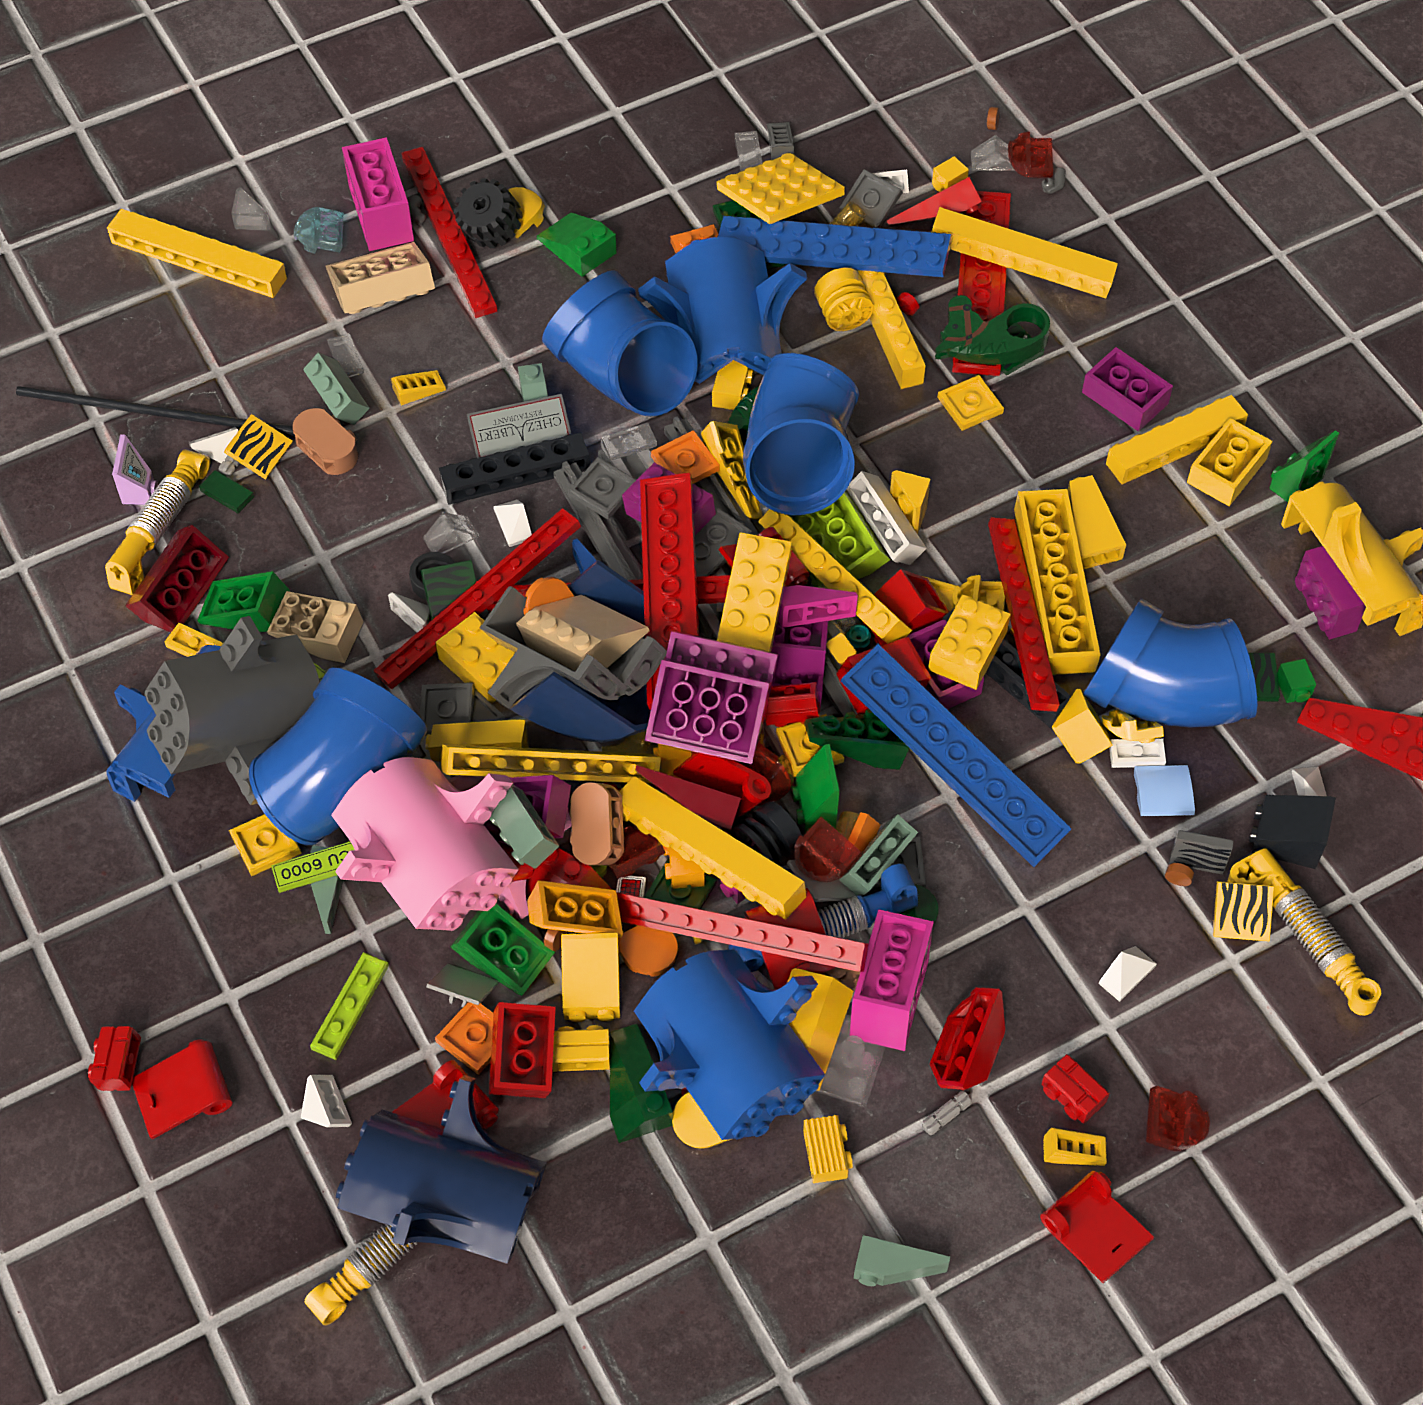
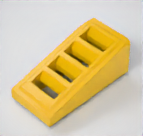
M437 370L391 378L393 390L401 405L446 390ZM434 379L436 384L432 385L430 380Z
M839 633L826 643L831 654L841 665H843L847 657L857 654L843 633Z
M1050 1128L1044 1135V1162L1099 1166L1107 1164L1105 1136ZM1067 1143H1070L1071 1151H1067ZM1079 1144H1082L1083 1153H1079ZM1090 1144H1094L1095 1156L1091 1155Z

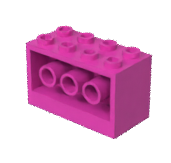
M387 137L342 147L349 189L369 251L414 241L408 200Z
M878 909L869 941L864 972H860L853 996L849 1038L905 1051L929 963L933 921Z

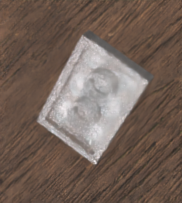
M846 1015L821 1088L815 1092L866 1108L886 1047L864 1042L858 1036H850L851 1016Z

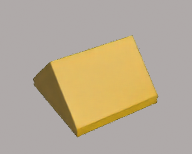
M895 470L891 476L890 494L918 534L927 510L930 479Z
M1076 689L1052 725V729L1075 763L1080 764L1113 745L1105 726H1103L1101 719L1082 690Z

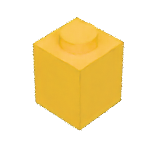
M954 156L933 168L932 185L935 190L941 192L968 178L969 169Z

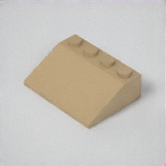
M415 242L326 265V270L344 313H359L363 308L370 306L373 308L381 307L385 302L392 300L402 301L407 296L414 294L424 295L429 290L435 289L429 262Z
M583 595L537 606L527 612L516 623L528 647L574 671L577 670L587 654L594 657L605 668H608L649 632L647 626Z

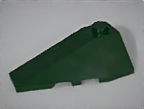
M867 709L864 714L856 715L854 712H848L845 714V717L836 718L829 715L805 719L804 722L810 742L822 747L830 744L832 751L875 768L900 770L909 751V747L870 709Z
M637 1024L610 1032V1120L618 1143L673 1126V1111L665 1090L645 1092L639 1083L652 1066L653 1061Z

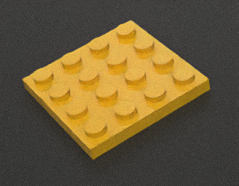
M791 153L783 154L779 158L765 161L763 164L755 167L746 168L742 172L728 175L726 178L717 181V190L769 224L845 195L844 186Z

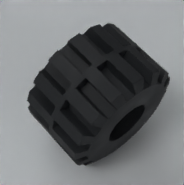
M482 178L480 183L476 181L471 182L470 188L466 189L464 187L461 190L462 197L456 198L455 203L458 207L454 208V215L457 217L455 219L457 224L474 243L476 242L481 247L487 245L489 248H496L497 243L501 246L505 245L507 238L513 239L515 237L514 230L520 229L521 223L518 219H522V212L519 209L521 208L519 203L507 188L495 179L489 181L487 178Z

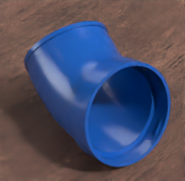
M612 270L602 273L583 285L558 309L545 328L542 342L560 362H568L592 386L621 406L644 416H658L667 413L686 398L693 386L698 364L695 345L682 328L661 319L645 307L635 297V289L618 271Z
M796 353L778 354L769 361L767 371L763 375L752 406L747 441L743 452V465L747 483L752 494L760 503L773 511L787 515H806L820 511L838 500L852 480L855 461L846 431L854 411V406L859 398V390L855 383L836 367L819 359Z
M1140 598L1083 693L1086 698L1103 708H1106L1109 704L1129 715L1168 726L1212 727L1238 722L1245 718L1251 719L1257 713V691L1254 673L1244 639L1236 623L1231 618L1204 624L1178 623L1163 617V610Z
M329 668L313 692L315 700L303 716L285 735L267 748L264 753L255 757L249 767L250 785L264 814L284 835L304 845L317 844L325 836L330 835L340 827L332 817V813L355 782L370 770L375 773L385 768L384 763L387 761L412 756L427 733V727L423 720L396 696L374 682L340 668Z

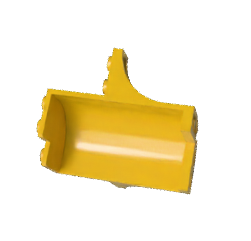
M1319 482L1309 489L1294 492L1289 498L1281 525L1283 528H1288L1300 523L1298 531L1301 535L1313 531L1365 604L1366 609L1362 616L1365 624L1369 626L1401 613L1394 628L1399 636L1422 628L1423 594L1403 568V562L1411 554L1421 549L1423 530L1421 528L1413 531L1408 530L1396 538L1383 540L1364 515L1357 502L1354 501L1345 487L1338 483Z

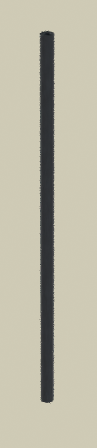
M18 386L16 389L17 396L241 428L247 420ZM265 422L281 434L295 436L293 426Z

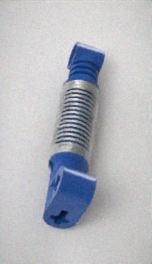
M896 864L884 870L881 875L882 890L865 897L861 895L847 899V903L843 900L842 904L840 902L837 905L833 904V908L830 905L828 909L824 907V911L819 909L818 914L826 935L844 938L845 935L849 936L854 934V932L858 933L870 928L876 920L878 909L898 914L917 907V888L906 866ZM728 945L729 950L737 952L750 972L758 970L763 965L764 960L761 951Z

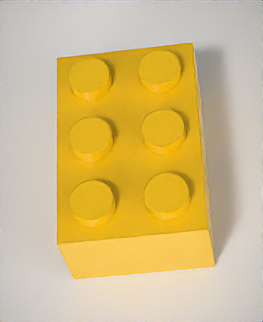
M1229 418L1192 464L1187 483L1230 506L1267 460L1273 441Z
M962 594L931 651L928 670L977 690L1007 633L1010 613Z
M474 612L436 641L439 660L464 683H473L475 689L492 704L496 699L489 695L488 691L515 652L498 644L483 632L480 627L484 620Z

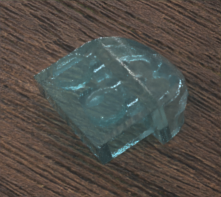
M321 207L306 210L295 224L293 231L295 240L299 239L304 244V249L310 253L315 254L317 248L340 253L343 240L344 213Z

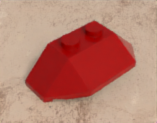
M557 848L535 868L532 877L526 880L525 886L527 898L531 895L537 881L612 890L591 866L580 862L576 857L560 848Z
M976 987L970 993L971 996L963 1000L948 1015L930 1061V1067L941 1088L966 1090L988 1080L1005 1034L1003 997L1000 989Z

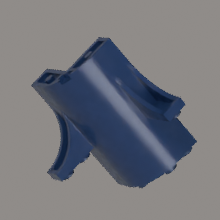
M464 1075L459 1079V1082L454 1081L449 1097L453 1098L451 1108L445 1110L441 1125L445 1126L444 1129L383 1109L374 1116L372 1115L370 1120L364 1121L360 1131L361 1139L354 1153H349L344 1169L348 1170L346 1180L341 1181L337 1189L336 1198L339 1199L337 1208L390 1225L391 1232L395 1233L392 1242L403 1246L414 1242L435 1243L463 1249L508 1263L513 1257L529 1201L539 1190L547 1162L508 1150L495 1142L486 1133L479 1122L474 1107L473 1092L476 1078Z

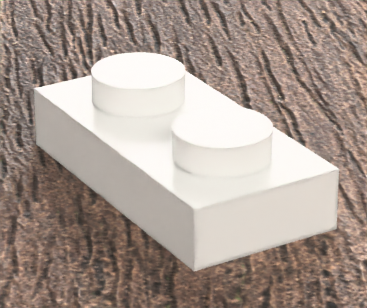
M1110 739L1113 745L1109 747L1112 768L1165 766L1166 757L1163 739H1155L1154 742L1150 743Z

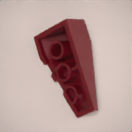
M636 765L635 771L679 804L724 832L725 829H732L741 798Z

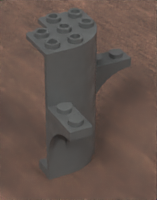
M511 586L506 589L480 627L495 642L515 652L488 691L489 695L508 709L523 693L541 683L553 672L603 699L618 700V697L622 695L630 696L649 681L661 664V660L667 654L665 648L655 639L647 636L645 639L641 638L608 668H605L594 657L587 654L577 670L574 671L526 645L516 623L525 616L523 609L525 608L527 597H524Z
M247 616L240 618L219 650L164 661L145 690V696L156 714L147 728L148 737L155 745L162 762L166 765L170 774L225 762L228 770L238 783L242 794L246 797L248 803L253 805L258 802L253 794L249 780V767L252 760L259 754L264 753L267 748L285 735L303 716L315 700L313 692L320 682L315 665L297 634L261 641L263 637L251 617Z

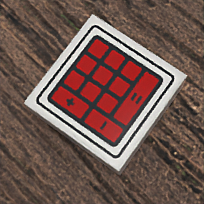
M619 875L616 892L644 897L646 877Z

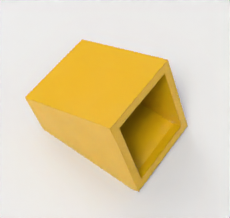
M618 933L561 934L564 1020L572 1022H582L586 1019L611 1021L614 1018H620Z

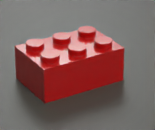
M505 1002L497 1004L493 1015L489 1094L546 1098L550 1094L552 1087L555 1007Z

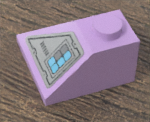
M120 435L112 473L122 504L145 505L158 487V482L154 480L150 468L127 436Z

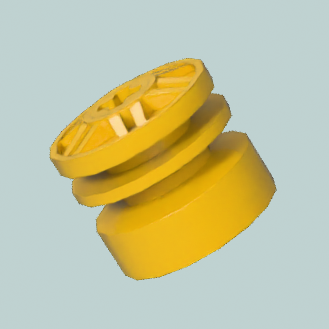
M839 268L828 272L818 280L814 289L815 297L822 309L825 320L829 327L835 331L855 329L863 325L873 313L874 305L865 289L862 278L858 271L852 268Z

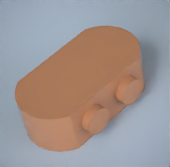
M313 408L301 412L295 418L293 432L296 437V445L322 470L330 475H339L348 472L355 466L358 460L356 436L350 429L346 430L341 426L340 421L334 415L330 416L324 409Z
M585 783L580 785L571 796V806L569 809L572 824L570 842L573 854L580 862L587 865H611L624 852L622 795L615 787L608 784Z

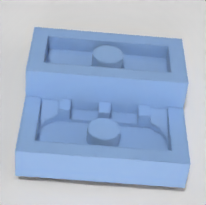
M1188 765L1135 766L1134 778L1138 790L1137 802L1141 816L1195 815L1194 796Z

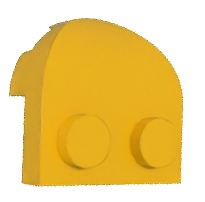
M514 187L508 189V191L521 207L519 209L522 212V219H518L521 226L520 229L514 230L515 237L519 238L533 224L537 228L540 226L544 219L543 211L545 204L535 192L522 187Z
M981 575L968 577L967 582L960 587L957 585L953 591L954 608L963 594L1005 611L1006 599L1002 582L981 581Z
M1119 709L1110 711L1109 716L1102 715L1103 726L1122 739L1150 743L1154 742L1155 738L1164 737L1163 726L1157 722L1131 717Z

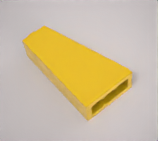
M1093 475L1078 477L1069 481L1068 495L1083 569L1122 560L1126 543Z
M526 720L433 725L431 735L427 734L425 749L429 750L432 761L441 762L442 744L529 748Z

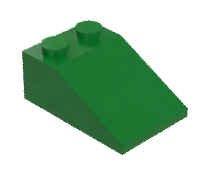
M569 213L536 236L537 240L581 277L617 253L615 233L600 221L574 213Z
M1335 430L1307 445L1299 453L1294 452L1284 466H1278L1273 471L1269 489L1288 502L1294 492L1298 490L1304 491L1319 483L1326 473L1339 432Z
M273 571L213 581L197 622L202 625L234 629L240 618L250 616L259 632L268 631L286 591L289 592L290 590Z
M830 744L824 745L796 775L795 786H791L793 802H798L799 809H796L797 824L803 826L804 835L836 831L839 786Z
M497 904L488 911L478 910L450 946L471 965L520 996L525 993L555 953L544 946L540 939Z

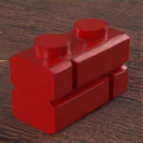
M816 682L772 686L765 713L766 725L783 727L788 723L800 722L804 724L805 719L820 717V701Z
M133 1027L101 1028L99 1037L94 1041V1062L88 1067L89 1081L98 1090L130 1091L141 1042V1036Z
M1068 1054L1046 1072L1041 1084L1043 1091L1050 1099H1057L1065 1106L1064 1110L1073 1120L1079 1119L1083 1124L1106 1104L1110 1094Z

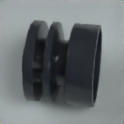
M773 801L766 802L753 812V818L747 817L742 821V824L739 823L731 829L733 838L777 865L782 862V856L788 857L803 845V838L795 821L780 805Z

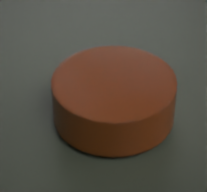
M999 107L989 108L987 116L988 130H997Z
M1181 863L1169 864L1165 873V878L1170 883L1178 886H1189L1194 876L1193 870Z
M548 929L544 938V946L556 952L561 947V934H567V931Z

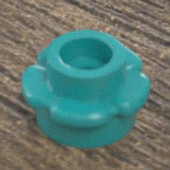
M854 625L847 632L846 638L855 649L865 648L870 644L871 634L867 627Z

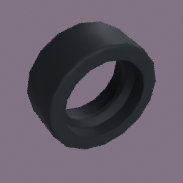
M428 552L420 555L410 566L409 576L413 592L419 598L427 600L424 584L419 580L421 570L454 564L455 561L449 555L441 552Z

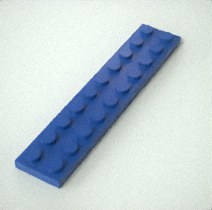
M723 216L718 237L734 236L764 252L765 262L852 268L862 271L944 277L952 241L951 234L781 220L769 224L763 219Z
M879 644L842 677L840 682L1033 867L1072 829Z

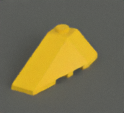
M712 421L701 432L703 444L720 465V471L717 473L744 514L749 519L760 520L763 514L759 501L752 494L747 483L743 465L744 447L738 426Z

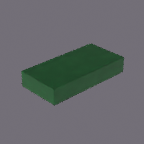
M216 470L199 486L202 493L237 514L254 498L253 492Z

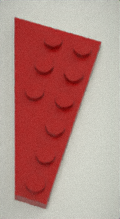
M1314 698L1308 699L1297 723L1423 781V717Z

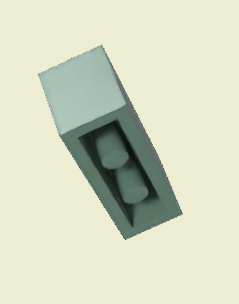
M318 352L303 369L335 418L355 425L368 411L369 406L336 359Z
M512 784L506 796L496 806L489 819L500 828V837L514 850L512 856L521 865L526 863L533 868H537L559 845L523 790Z
M897 814L885 824L839 880L856 896H863L871 890L881 878L884 870L891 866L918 832Z

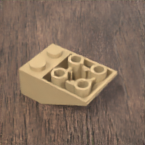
M286 591L267 633L275 638L297 634L308 653L321 659L345 663L362 627L363 620L356 604Z

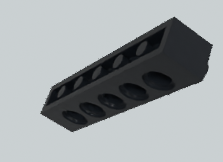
M576 433L552 440H544L528 446H520L504 452H496L492 455L472 458L455 464H448L439 467V474L447 503L451 505L555 479L554 471L562 469V463L566 461L569 465L576 463L581 472L586 471L590 466V458L582 433Z
M954 609L947 613L942 620L945 619L948 622ZM1002 640L986 674L1052 729V725L1070 700L1071 695L1055 683L1060 704L1057 712L1031 710L1018 651L1007 641Z

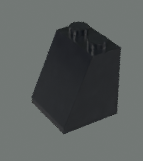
M1266 795L1263 803H1257L1254 819L1258 820L1257 827L1252 826L1249 842H1253L1251 853L1266 848L1277 860L1316 869L1327 845L1336 798L1331 796Z

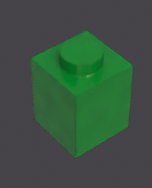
M1301 659L1280 664L1277 672L1278 684L1286 703L1304 702L1311 698L1316 682L1306 660Z

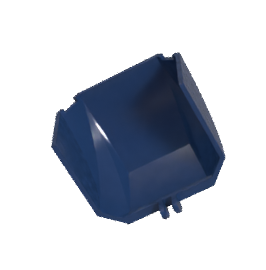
M597 560L568 585L574 596L583 595L645 625L644 591L601 561ZM553 672L541 683L523 693L510 707V710L554 732L580 741L599 743L618 740L647 731L651 712L647 705V683L630 696L625 694L618 697V700H607L566 680L556 672Z

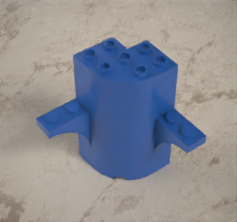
M734 236L713 237L694 240L690 245L684 247L665 261L668 283L653 277L638 289L639 297L650 303L666 321L682 328L692 339L698 361L695 382L700 384L733 360L764 375L771 358L782 354L779 340L782 314L793 293L807 280V275L804 270L789 263L768 278L763 251Z
M202 646L196 655L217 651L221 646ZM120 684L114 693L119 706L127 710L136 720V732L107 768L106 773L112 790L135 802L141 795L137 785L138 782L170 798L175 791L172 781L175 774H170L147 733V728L156 714L140 691L132 687L129 689Z
M714 950L694 955L686 959L687 965L677 971L671 968L652 985L634 1010L655 1042L660 1056V1062L653 1063L639 1083L645 1092L686 1088L721 1140H738L751 1136L760 1137L769 1130V1125L776 1116L795 1115L800 1112L804 1106L803 1103L818 1089V1084L825 1076L822 1069L789 1025L796 1018V1013L801 1006L811 998V993L818 983L813 976L792 977L780 989L772 990L761 984L753 976L735 950Z

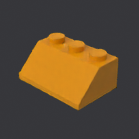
M537 881L527 900L530 923L540 928L586 934L618 933L620 938L623 935L616 890Z

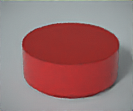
M902 292L896 298L900 310L906 315H914L919 309L918 301L907 292Z

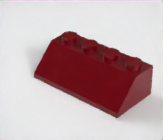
M193 525L179 529L125 606L144 622L172 632L178 623L185 624L229 556Z

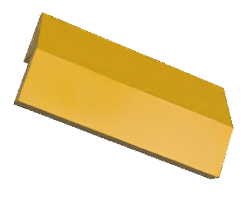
M794 968L790 973L788 982L792 977L813 976L818 985L811 993V998L801 1006L796 1013V1018L789 1025L824 1074H826L854 991L833 977ZM822 1079V1080L820 1081V1083L818 1084L819 1087H818V1089H817L816 1091H819V1090H820L821 1085H822V1082H823V1079Z

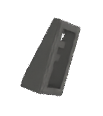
M789 122L768 123L767 132L771 159L779 158L786 153L794 155V144Z

